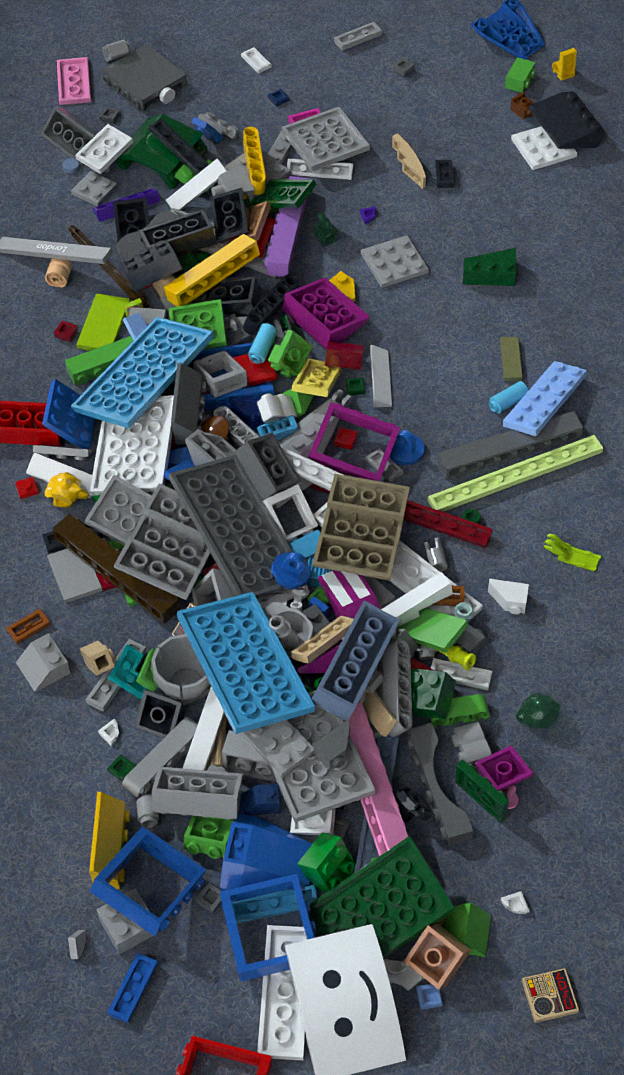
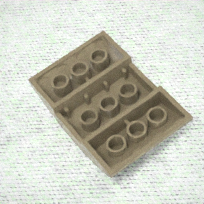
M334 474L327 502V510L312 566L390 580L398 551L410 487Z

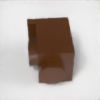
M522 92L511 98L510 110L524 120L527 117L533 116L529 106L535 103L525 96V92Z

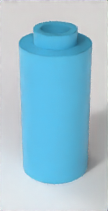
M270 324L261 325L248 353V357L253 363L259 364L265 361L278 333L274 326Z
M519 381L489 399V407L493 412L500 414L519 403L529 390L522 381Z

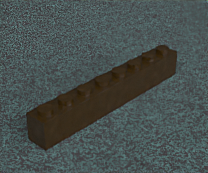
M68 514L53 527L54 537L58 542L163 624L181 609L178 596L114 568V564L121 551L114 549L105 538L101 539L92 528H87L79 518H74Z

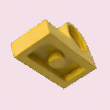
M574 48L560 52L559 61L552 64L553 72L558 74L557 77L561 81L575 76L577 51Z

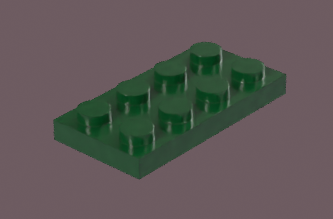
M270 179L265 185V192L257 195L252 204L257 205L268 201L271 205L270 208L298 209L303 205L307 196L313 192L317 184L313 179Z

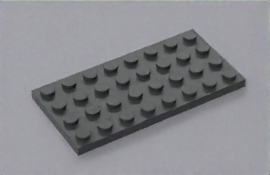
M232 455L170 473L169 480L234 595L238 596L253 592L255 597L259 598L286 589L275 581L276 578L271 573V566L278 555L293 552L238 457Z

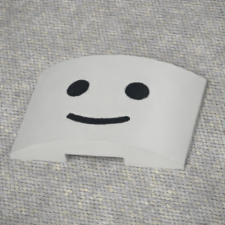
M372 924L285 945L315 1075H351L406 1061L393 994Z

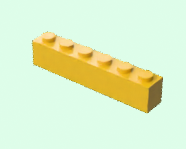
M245 234L241 235L163 287L167 300L177 307L188 304L259 256L257 242Z

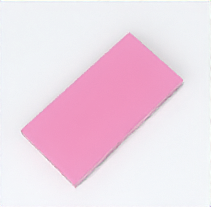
M88 57L57 60L59 104L91 102Z

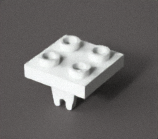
M335 809L296 823L292 818L290 833L294 835H320L324 832L333 835Z

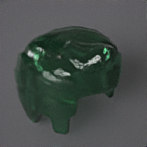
M535 693L525 699L515 717L521 724L530 728L549 729L548 726L556 723L561 705L550 696Z

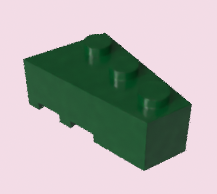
M516 248L464 258L463 284L515 286Z

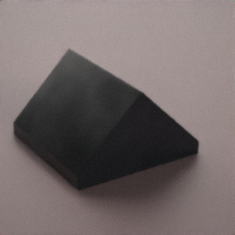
M144 689L134 727L165 738L183 720L185 716L183 702Z

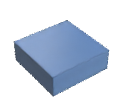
M432 984L416 986L420 1010L443 1006L440 989L438 990Z

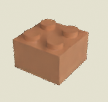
M436 923L433 926L428 925L404 962L439 990L450 983L471 952V949Z

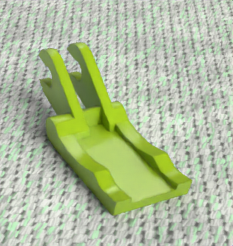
M554 534L547 535L551 539H547L544 542L548 544L544 545V548L558 555L559 561L593 572L596 570L601 555L577 549L563 542Z

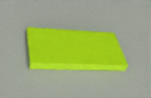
M96 294L76 344L77 348L91 351L116 342L125 317L124 304L130 302L129 298Z

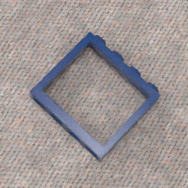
M142 826L94 879L90 892L155 937L160 930H166L172 916L177 917L183 907L181 905L183 903L187 904L194 895L193 891L201 888L205 882L202 878L206 869ZM140 848L190 881L160 918L109 884Z
M297 874L220 892L221 904L240 982L290 970L287 955L246 965L232 907L233 902L293 888L306 939L314 938L313 934H316L315 924L313 920L309 921L308 914H311L308 900L304 901L303 894H306L303 881H299Z

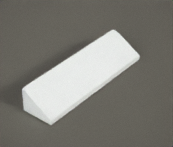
M288 159L287 168L291 170L290 175L352 179L353 163L336 162L311 171L303 160Z
M371 345L374 407H392L388 350Z
M34 453L26 474L49 482L53 476L69 472L81 480L82 488L89 494L88 498H92L90 493L92 475Z

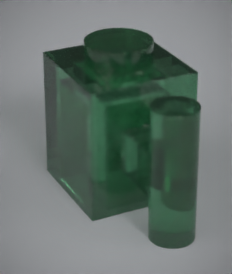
M323 212L318 213L317 217L320 221L313 223V235L320 245L325 247L337 242V229Z

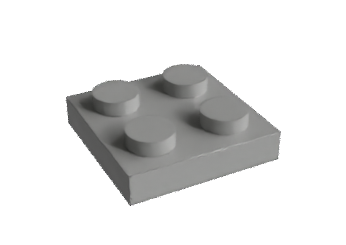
M90 171L71 190V194L99 206L118 186L116 182Z

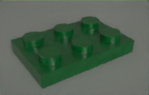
M464 760L459 761L456 764L455 783L498 822L502 823L505 821L509 804L506 794L495 789L488 778L479 775L472 764H467Z

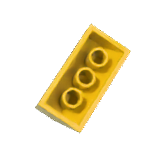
M97 792L89 869L92 883L124 847V842H128V829H125L126 823H130V810L126 809L125 802L103 792ZM121 869L109 883L114 888L120 889V882L125 880V869Z

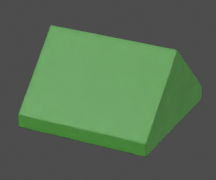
M471 902L454 906L456 910L446 916L444 929L470 948V955L485 957L491 915Z

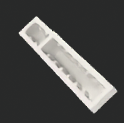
M440 572L381 610L398 618L400 621L397 627L418 618L419 610L452 595L451 582Z

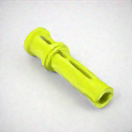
M452 645L446 653L441 652L448 656L450 662L458 663L466 671L470 670L476 662V655L463 651V648L460 646Z

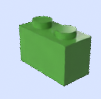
M517 57L506 76L505 88L521 93L524 92L525 88L528 89L531 78L534 79L536 75V69H534L535 62Z

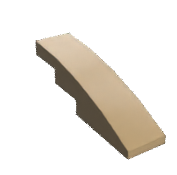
M398 133L392 137V148L397 151V159L402 163V171L424 189L426 175L422 164L409 144Z

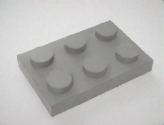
M288 720L242 732V736L282 778L314 754L313 746Z

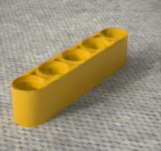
M246 127L243 131V147L248 178L255 189L254 194L261 195L265 192L266 175L259 133L255 127Z

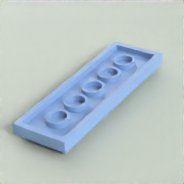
M554 361L503 420V427L537 436L585 379L587 370Z

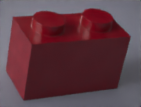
M328 341L325 366L360 370L363 345Z

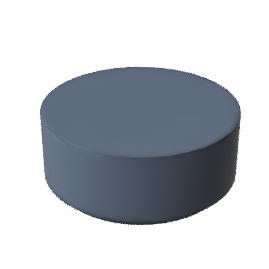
M69 158L62 163L63 170L66 173L72 174L79 170V162L76 159Z

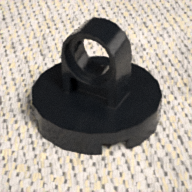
M401 785L396 791V795L402 802V805L399 807L402 820L409 822L415 815L421 820L428 821L433 815L430 812L432 810L420 795L409 793L411 788Z

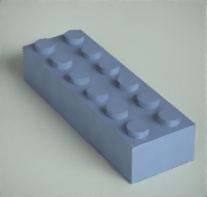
M363 601L311 699L312 702L345 721L349 720L400 620Z

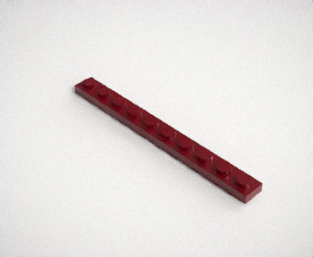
M314 483L310 485L312 489L330 494V491ZM407 500L405 521L483 548L487 547L493 529Z

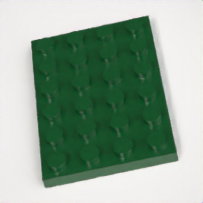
M408 836L309 904L311 914H308L309 921H314L316 937L372 924L384 959L423 933L428 925L433 926L455 911L456 908L417 845Z

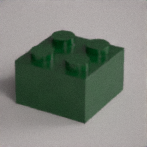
M411 669L412 716L446 719L456 680L443 671Z

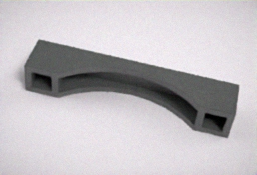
M429 723L409 729L408 737L405 738L408 750L412 749L413 751L412 761L414 767H419V780L421 785L426 786L425 796L427 802L433 805L434 821H439L441 826L439 828L441 839L446 840L448 846L472 840L473 829L467 813L454 805L445 796L436 781L433 762L438 750L439 740L433 724Z

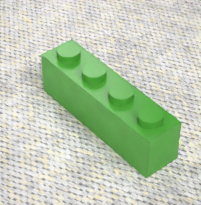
M129 336L66 359V369L74 385L84 384L88 380L98 378L134 341L132 337Z

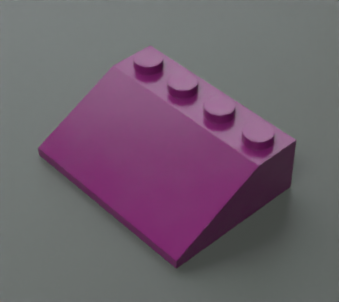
M325 277L285 293L282 310L292 316L294 321L326 350L328 341L342 343L370 319L369 315Z

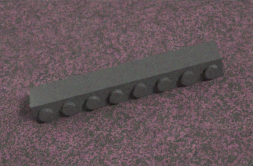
M574 411L563 413L560 416L551 418L537 436L512 429L508 432L495 434L469 444H462L459 447L443 450L438 453L437 464L445 479H451L582 438L583 426Z

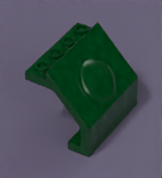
M161 114L146 119L131 136L133 143L115 162L121 170H126L133 161H136L156 171L167 187L174 189L180 182L174 176L184 164L149 131V126L162 118L200 156L208 148L201 139L202 133Z

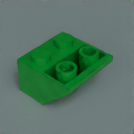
M324 832L318 836L297 863L305 878L324 893H327L350 877L356 866L342 838Z

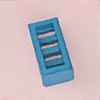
M293 415L257 427L260 436L273 432L277 441L299 429Z

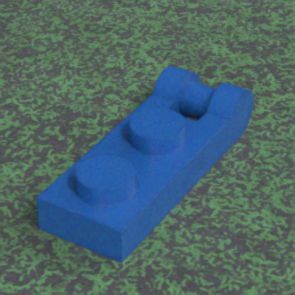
M196 117L193 118L191 123L196 126L195 129L201 132L205 138H211L218 144L223 140V135L207 122Z

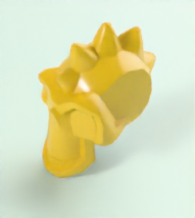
M69 472L53 476L45 489V496L54 498L53 505L56 507H71L72 503L77 499H87L89 496L82 488L81 480Z

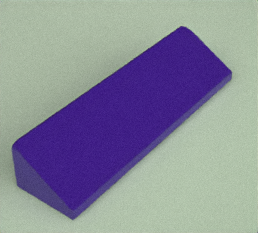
M154 188L115 200L147 198L148 206L161 202L159 192ZM113 201L92 208L99 222L115 217Z

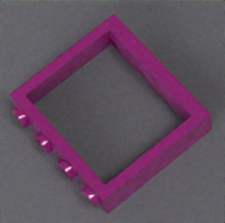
M330 402L308 459L345 476L380 482L400 427L393 423L381 421L374 416L362 414L358 410H351L341 404ZM331 416L390 437L377 473L317 452Z

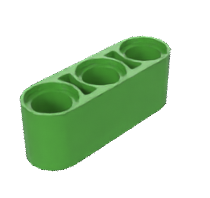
M483 694L452 698L447 718H431L433 727H438L437 725L442 724L447 726L458 724L457 722L461 721L466 723L478 721L477 719L480 718L484 720L489 718L490 712L486 697Z

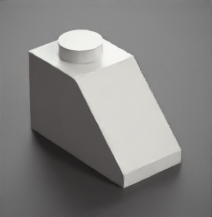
M489 579L488 593L505 611H510L512 614H525L529 584Z

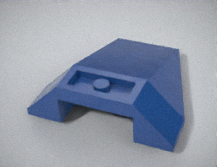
M505 0L497 12L487 19L481 17L471 24V27L481 37L518 58L527 59L545 46L525 7L518 0Z
M238 814L237 819L232 821L222 865L220 890L225 891L297 874L299 881H303L304 886H309L310 881L305 878L297 863L311 847L312 843L259 817Z

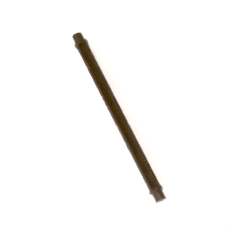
M74 225L68 228L72 237L80 245L95 246L79 228H76ZM109 260L105 264H99L133 301L140 298L143 308H149L147 300L138 291H134L130 282Z

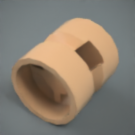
M52 258L45 275V281L51 286L64 287L73 266L71 260Z

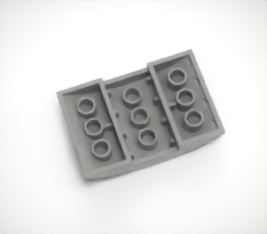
M160 483L157 485L144 509L142 517L114 564V568L187 600L211 552L175 490Z

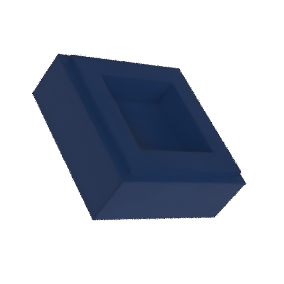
M282 89L268 94V99L275 106H279L288 102L289 96Z

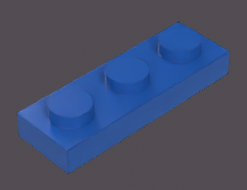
M139 953L136 954L107 1012L108 1016L129 1024L158 965L156 960Z

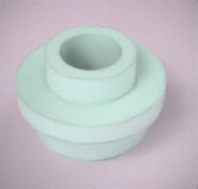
M461 602L455 606V617L467 621L473 617L474 611L469 603Z

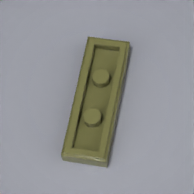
M500 337L504 381H522L518 337Z

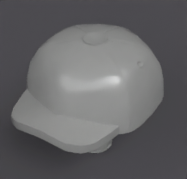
M273 602L263 610L269 621V626L277 635L290 661H297L292 659L291 652L314 636L313 625L298 609L289 608L280 602Z

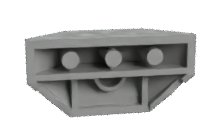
M199 429L185 440L192 461L196 466L236 455V449L221 436L206 433Z

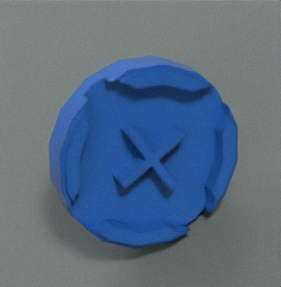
M402 430L397 435L390 458L400 465L416 464L424 456L423 441L411 432Z
M288 552L276 557L271 566V573L279 585L288 589H297V587H302L306 584L310 577V568L302 554Z

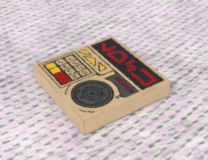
M565 968L522 978V984L535 1023L579 1012Z

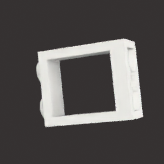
M299 485L293 486L263 501L287 543L298 540L297 536L301 534L304 537L305 534L314 532L313 529L318 526ZM292 497L306 527L286 536L272 506Z

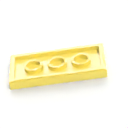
M308 359L292 384V391L328 397L342 368L325 366V361Z

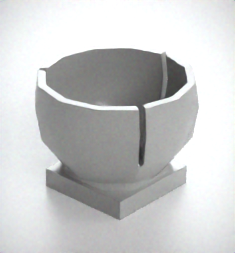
M186 634L169 637L158 645L151 661L156 685L167 696L182 701L183 706L207 696L211 684Z

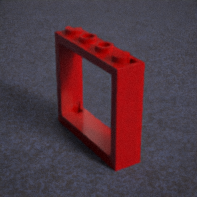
M191 1036L190 1043H187L183 1050V1056H185L183 1065L179 1064L176 1075L191 1074L198 1051L258 1066L257 1075H269L272 1066V1056Z

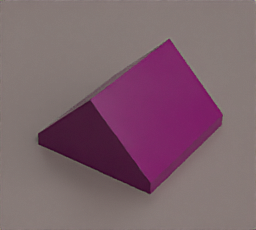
M512 746L475 762L479 775L488 778L492 786L498 791L507 789L533 776V772Z

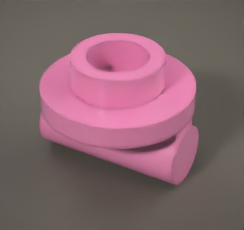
M514 785L502 791L508 797V809L515 808L519 801L515 793L517 788Z

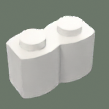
M269 393L263 395L257 402L264 423L291 415L295 418L298 417L291 396L285 394L272 395Z

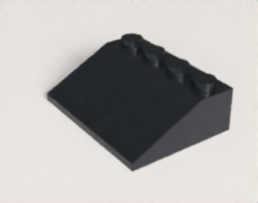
M573 91L561 92L529 106L531 113L558 149L599 147L605 131L578 97L577 93Z

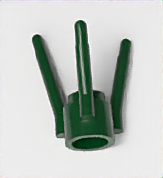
M285 315L281 317L280 325L283 331L295 330L304 339L292 316Z

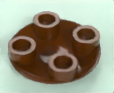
M212 416L200 425L203 432L221 436L225 441H228L229 424L224 417Z

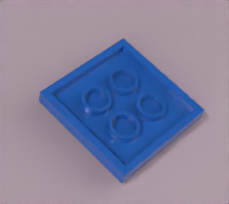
M57 379L53 380L49 389L42 425L80 449H90L96 418L76 413L71 408V405L81 395Z

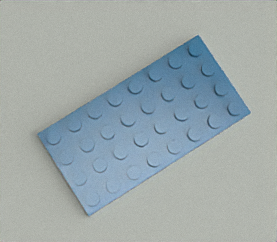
M156 317L71 405V408L76 413L130 428L176 379L177 363L188 366L214 338L213 331Z
M253 592L177 611V618L235 734L315 711V706L277 635L270 628L269 621Z

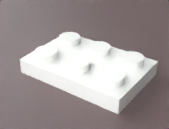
M107 124L75 156L78 161L101 174L133 143V140L128 135Z

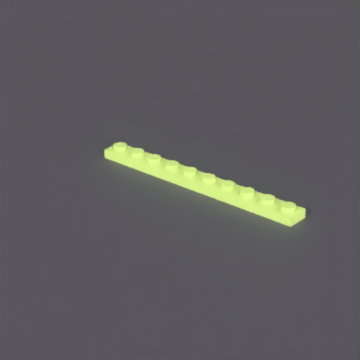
M595 435L430 495L428 496V502L433 509L444 512L603 452V447Z

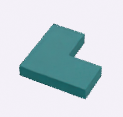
M127 644L107 679L137 698L142 699L144 689L147 688L136 682L139 673L135 670L144 654Z

